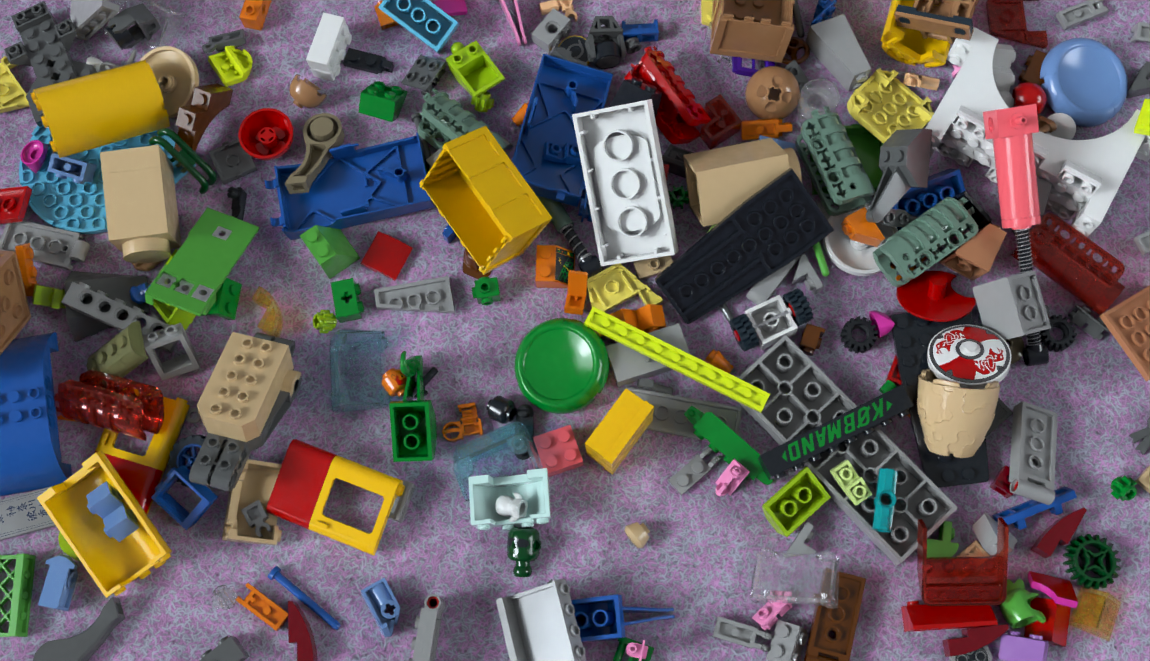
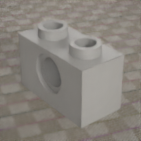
M553 8L532 32V42L550 53L555 46H559L560 40L564 36L567 37L571 32V20Z

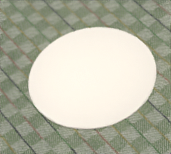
M1055 113L1048 117V119L1055 122L1057 129L1045 134L1062 139H1073L1076 133V124L1069 115Z

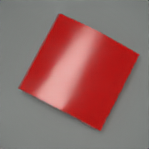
M378 231L360 264L395 281L413 248Z

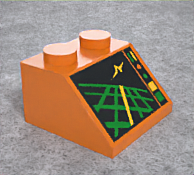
M537 245L536 288H568L569 270L575 271V254L573 251L556 245Z

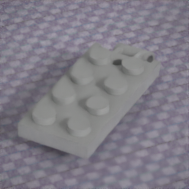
M23 221L6 223L0 239V250L15 251L17 245L30 243V247L34 251L33 262L72 270V260L81 263L85 262L90 244L80 240L84 238L80 233Z

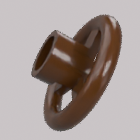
M791 37L786 50L791 60L783 58L782 63L788 65L794 59L798 65L804 63L810 55L808 44L798 37ZM804 48V55L797 59V51Z

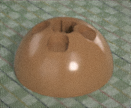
M768 66L758 70L749 79L745 90V99L750 111L760 119L786 118L795 110L800 98V88L795 76L787 69L778 66Z

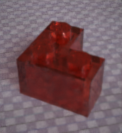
M721 94L705 103L704 110L712 120L701 127L700 137L711 150L738 133L741 129L742 120Z

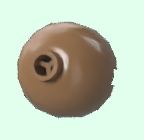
M296 74L289 88L290 95L294 99L293 103L301 109L303 106L307 108L319 106L327 94L321 95L317 91L321 90L319 87L306 78L304 80L299 79L301 75Z

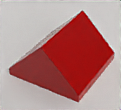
M1036 597L1030 602V607L1041 611L1045 616L1046 622L1041 623L1037 620L1025 626L1024 637L1029 638L1030 634L1043 636V640L1049 641V644L1066 647L1071 607L1056 604L1053 599Z

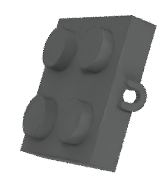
M239 139L230 143L228 141L223 142L222 146L209 151L221 182L224 185L258 170L252 156L247 154L241 147Z

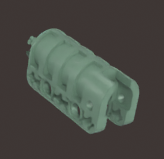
M432 89L436 94L432 97L428 92L424 95L423 99L426 102H424L422 112H420L422 121L419 123L417 132L420 137L435 149L443 150L444 143L485 125L490 131V127L486 123L477 121L476 116L472 112L463 110L462 105L455 99H449V95L446 92H438L437 89ZM490 131L504 151L510 150L513 147V144L499 133ZM435 138H442L444 142H438Z
M824 106L825 114L819 115L818 110L815 109L811 112L812 118L803 123L801 134L798 135L795 146L826 212L830 216H838L872 201L870 196L876 192L863 168L860 158L855 152L845 127L840 121L838 113L830 112L829 106ZM812 154L814 162H810L807 156ZM827 186L829 194H825L822 188ZM834 204L835 206L838 205L839 207L836 210L835 207L831 208V205Z
M946 197L890 236L885 244L873 252V258L877 266L892 286L901 287L978 233V225L971 217L975 213L974 208L966 210L963 206L968 201L966 198L963 197L960 200H956L952 197ZM969 227L971 228L969 232L964 233ZM954 236L957 237V239H956L955 241L950 242V239H951L952 237H954ZM942 245H945L946 248H944L942 251H939L938 248ZM926 256L929 260L922 263L920 260ZM890 263L894 264V269L890 267ZM916 265L917 268L913 271H910L909 268ZM898 275H901L902 278L899 281H897L896 277Z

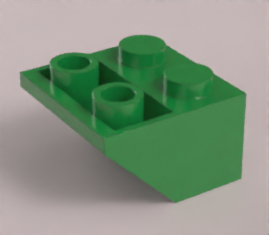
M375 81L361 92L358 113L393 122L399 117L408 91L402 90L399 86L391 87L385 85L384 82Z

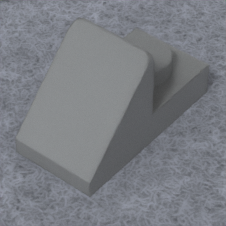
M803 254L799 259L792 285L805 279L806 288L809 291L812 290L815 295L821 292L824 285L805 254Z
M806 522L783 556L785 559L817 553L804 544V541L808 543L814 534L811 531L814 527L812 524Z

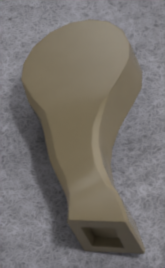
M330 113L316 114L304 124L303 136L306 144V155L302 164L285 182L289 194L309 192L313 181L323 170L332 155L329 149L339 147L344 142V130L341 121L335 115Z

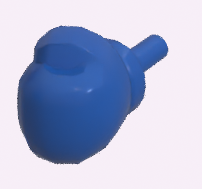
M145 282L138 286H132L130 288L132 301L137 304L145 303V292L150 284Z

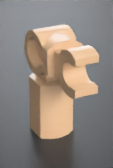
M549 0L539 3L541 15L549 14L553 8L557 11L562 9L566 17H573L575 22L577 21L578 16L574 12L573 0Z
M906 72L903 84L907 86H917L937 91L940 83L939 78L924 75L919 77L918 74Z

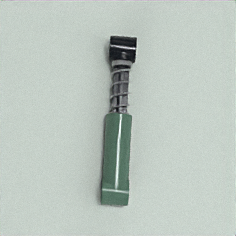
M537 196L552 216L551 222L557 232L564 234V239L569 242L568 246L572 247L573 253L577 255L580 271L587 272L588 279L603 271V266L600 265L597 256L587 252L588 248L584 247L583 241L578 237L579 234L575 233L574 222L561 202Z

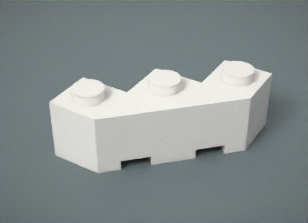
M997 44L992 61L994 81L1000 96L1006 105L1012 108L1014 98L1009 90L1010 86L1014 85L1015 75H1013L1010 67L1011 63L1015 61L1016 52L1011 45Z

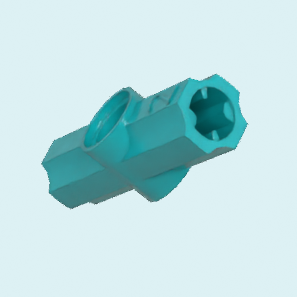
M879 469L872 530L890 533L892 529L898 471L894 469ZM881 496H886L889 499V505H884L881 502Z

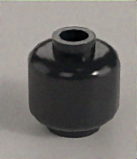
M496 396L491 399L486 407L489 418L502 424L511 422L517 412L514 402L502 396Z

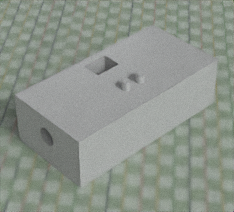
M679 323L648 333L690 354ZM619 342L606 346L609 364L617 387L636 382L640 378L646 379L673 370Z

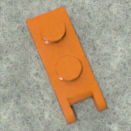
M247 582L245 586L251 590L244 600L240 596H237L235 600L275 631H279L288 619V612Z

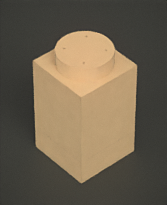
M772 138L683 155L689 206L703 227L721 222L745 200L789 168L793 169L802 182L801 169L794 149H782Z
M159 145L100 152L108 240L123 253V259L126 262L154 263L170 258L171 249L182 246L173 163Z

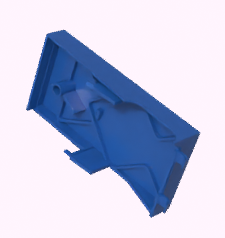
M416 133L417 136L357 150L355 147L359 146L358 143H349L329 149L334 158L328 160L323 170L313 181L310 191L306 193L289 194L285 186L288 177L301 164L274 166L276 179L272 181L264 180L266 189L277 188L281 216L279 218L271 217V226H283L282 231L290 240L300 239L301 234L315 225L344 229L435 207L429 195L419 185L420 181L428 173L423 144L419 134Z

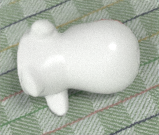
M517 492L514 493L515 498L507 495L500 496L495 503V510L499 515L512 516L509 519L510 522L524 518L527 513L528 502Z

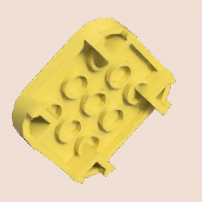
M879 68L853 92L847 102V109L849 114L859 124L884 144L896 130L924 128L931 120L934 112L930 106L932 101L928 96L922 100L896 78L899 74L893 69L892 72Z

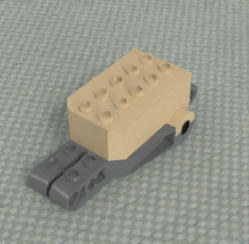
M232 332L197 403L207 436L190 470V482L204 486L211 485L212 488L228 492L236 487L251 451L264 445L299 392L302 375L301 372L294 370L292 362L295 341L280 337L275 338V336L259 332L254 337Z

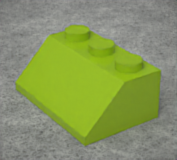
M805 466L764 503L762 509L766 519L776 532L788 537L831 496L811 470Z

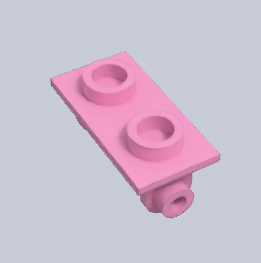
M734 458L715 482L718 485L716 487V495L721 497L728 493L731 496L750 471Z
M779 590L758 610L752 619L760 624L759 626L763 631L770 630L779 620L776 615L779 614L782 617L792 608L794 603L792 597Z
M645 640L642 641V644L632 642L627 645V655L639 658L638 661L646 659L648 646L645 645Z

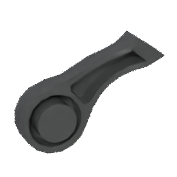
M111 597L103 607L98 618L85 631L69 638L48 641L40 646L34 655L33 661H88L105 643L113 629L125 619L119 597Z

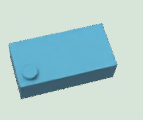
M383 0L378 7L438 54L459 27V23L430 0Z

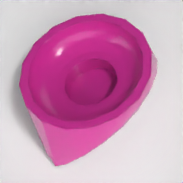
M32 140L21 151V161L34 173L40 170L46 159L49 148L48 144L39 140Z
M876 310L869 311L872 326L875 324V331L878 330V338L887 335L895 323L885 313Z

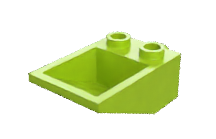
M476 40L465 47L461 42L452 44V55L445 58L448 68L457 82L472 97H478L505 80V77Z

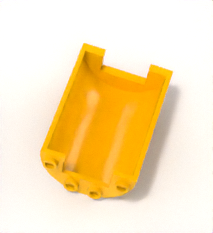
M892 0L881 37V47L885 53L901 63L913 66L916 63L925 64V68L945 65L950 48L948 41L933 38L924 39L920 31L899 27L896 24L894 14L898 4L913 7L915 0Z
M146 60L36 88L30 93L37 110L42 111L44 115L41 116L42 123L45 128L48 127L53 139V141H50L53 152L58 153L59 158L170 127L162 93L154 73Z
M99 451L81 463L83 467L63 483L51 486L38 496L37 499L107 598L112 594L115 596L120 595L127 590L125 586L137 578L142 580L150 575V569L153 567L157 569L165 564L166 560L171 557L172 550L106 455ZM106 481L122 495L123 499L121 501L127 509H131L136 515L140 527L120 542L114 537L110 538L106 535L103 529L105 527L103 519L97 514H92L87 508L88 500L86 495Z

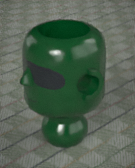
M514 527L508 532L507 557L512 561H516V566L513 569V574L516 577H530L532 574L530 561H535L539 556L541 541L539 532L535 528Z

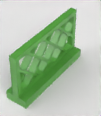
M0 555V573L4 569L8 574L2 582L0 581V590L6 595L0 601V612L4 616L0 620V637H28L35 555ZM12 560H16L15 569L11 572L7 565ZM12 579L14 582L13 589L9 592L5 585ZM10 600L11 609L6 612L3 605ZM6 621L9 622L8 633L1 629V626Z

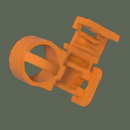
M476 403L458 405L459 412H462V418L457 422L446 423L442 429L444 438L449 442L464 440V436L476 434L483 436L482 421L478 418ZM450 426H456V427H458V428L447 429V428L450 427ZM459 432V435L453 439L447 438L445 435L447 433Z

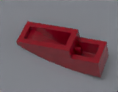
M1081 508L1055 521L1040 535L1030 550L1043 558L1051 557L1058 544L1063 546L1069 543L1087 509Z
M288 601L289 643L297 644V661H318L317 648L310 624L297 602Z
M1009 625L962 629L963 638L942 640L945 657L962 655L978 650L999 638L1009 629Z

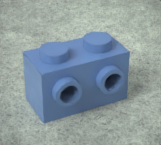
M52 153L47 171L56 173L55 177L62 179L70 177L73 178V182L84 185L85 182L92 183L97 165L68 156L59 158L58 154Z

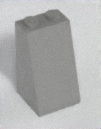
M844 14L810 26L806 38L810 51L848 92L851 90L855 91L867 81L871 67Z

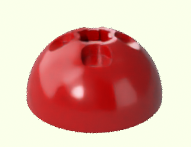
M262 108L250 113L242 121L238 132L239 142L244 151L253 158L264 161L274 160L283 156L291 147L294 137L290 119L283 112L273 108Z

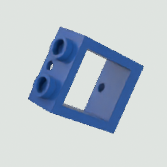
M182 465L177 469L175 467L167 473L166 476L168 478L165 482L162 481L155 487L154 490L156 492L151 498L187 530L199 521L217 500L218 496L207 486L190 482V470L185 465ZM179 478L202 499L191 513L167 493Z

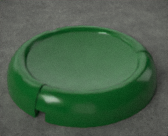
M568 318L550 319L532 328L522 339L515 356V377L523 395L537 408L553 414L573 413L591 404L595 400L596 394H600L603 390L609 374L607 348L599 334L585 326L583 322Z

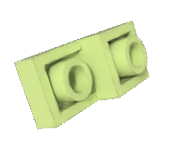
M844 460L829 470L854 505L857 506L873 495L863 478L858 476L849 460Z

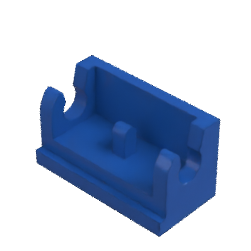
M654 19V23L626 24L625 21H622L624 42L633 37H637L639 42L658 41V19Z

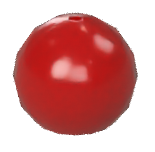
M1026 82L1014 87L1012 93L1014 98L1013 107L1036 104L1037 115L1043 111L1047 99L1046 93L1041 86L1036 83Z

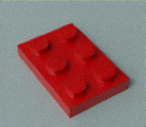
M22 186L0 189V224L23 222L32 193L30 187Z

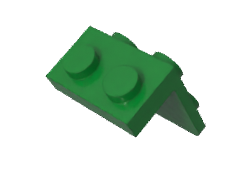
M226 278L216 292V301L207 315H217L227 320H235L242 284Z

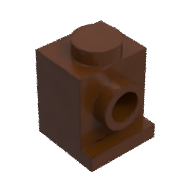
M807 323L798 348L805 355L813 356L815 349L820 348L822 338L819 337L823 336L826 329Z

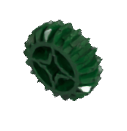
M1086 534L1084 537L1080 535L1077 537V540L1073 539L1070 541L1071 545L1065 548L1069 553L1063 554V557L1068 559V561L1063 562V565H1069V569H1066L1065 572H1072L1073 574L1070 580L1078 579V586L1084 584L1085 589L1092 587L1093 590H1098L1099 587L1106 588L1107 584L1114 583L1112 578H1118L1119 576L1115 571L1121 569L1120 566L1116 565V563L1121 562V559L1115 557L1119 551H1112L1111 549L1114 544L1106 545L1107 538L1100 539L1099 535H1093L1092 537L1091 534ZM1084 546H1093L1097 548L1099 551L1093 553L1090 550H1087ZM1078 556H1079L1080 559H1081V565H1080V566H1079V564H1078ZM1096 557L1094 559V565L1088 566L1090 565V559ZM1104 557L1106 560V567L1103 564ZM1091 570L1100 577L1092 578L1086 575L1085 572Z

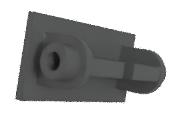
M1076 305L1075 307L1078 310L1076 312L1072 310L1068 314L1069 320L1073 321L1080 328L1087 323L1088 326L1084 331L1093 339L1100 340L1104 336L1102 331H1109L1104 322L1099 317L1094 319L1090 315L1092 311L1084 305L1081 307Z

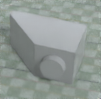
M986 512L972 525L982 548L999 563L1014 549L1017 539Z

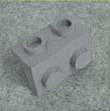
M778 620L766 660L801 661L802 647L807 642V630L801 626Z

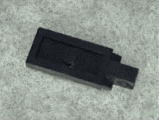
M348 48L343 62L346 67L374 74L382 73V71L392 73L394 69L393 62L388 61L385 57Z
M966 190L953 197L956 200H960L963 197L968 200L963 206L966 210L974 208L975 213L971 217L977 223L978 229L992 224L990 216Z

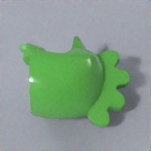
M1006 579L1004 587L996 586L995 592L997 595L991 596L990 600L995 605H999L1005 621L1012 629L1025 627L1037 620L1041 623L1046 622L1045 616L1041 611L1030 607V602L1040 594L1027 591L1022 579H1018L1015 583L1010 579Z

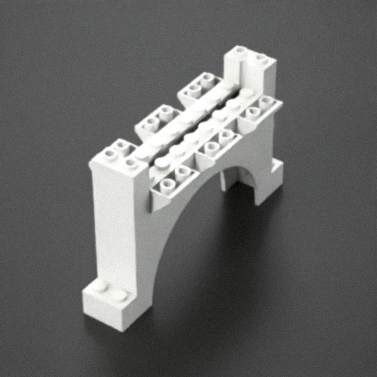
M973 27L974 32L970 41L956 38L948 53L947 61L962 67L925 129H932L930 158L936 150L942 156L949 157L959 165L967 167L975 159L982 165L990 167L985 176L992 182L997 183L993 140L986 139L983 112L1009 108L1000 96L993 76V54L999 39ZM1137 109L1130 120L1118 130L1096 139L1069 140L1057 138L1041 131L1032 133L1036 176L1052 183L1045 209L1053 211L1063 219L1071 220L1074 217L1068 231L1074 233L1075 236L1086 239L1101 224L1134 157L1136 156L1138 159L1146 162L1150 159V136L1134 133L1140 110Z

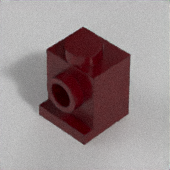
M1010 466L1002 467L990 485V488L1005 498L1013 496V493L1010 492L1011 483L1007 480Z

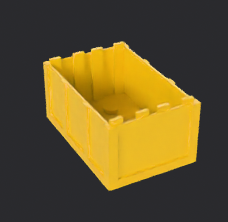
M486 125L444 143L443 150L426 177L419 183L420 188L426 191L438 208L441 216L446 219L460 239L463 247L468 250L480 267L478 270L483 275L522 255L552 219V216Z

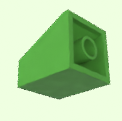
M315 225L300 235L329 279L360 259V256L340 229Z

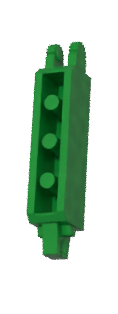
M693 406L688 408L684 415L693 424L695 429L693 433L701 440L707 439L710 442L708 446L715 453L719 451L725 455L723 460L730 465L735 458L749 470V474L745 477L746 480L749 477L752 480L757 478L765 485H770L773 482V479H768L758 461L760 454L712 412L703 413Z

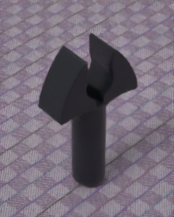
M432 367L423 377L424 396L428 394V391L425 390L426 385L438 373L435 367ZM415 381L414 388H417V381Z

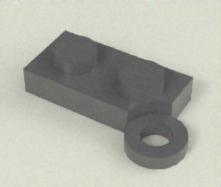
M244 29L209 37V42L202 46L203 52L210 53L214 50L220 52L225 50V46L240 47L246 44Z

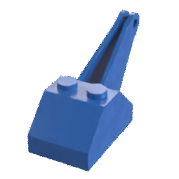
M619 594L571 600L575 609L574 614L580 629L582 643L625 638V626L675 618V615H665L624 622L623 613L672 612L674 608L623 607L622 595Z

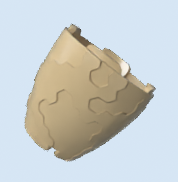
M931 369L922 370L918 376L917 409L924 441L930 452L943 456H949L950 453L954 457L968 458L975 454L983 443L985 435L995 417L1001 386L998 383L999 381L987 383L985 389L960 388L958 382L938 379Z

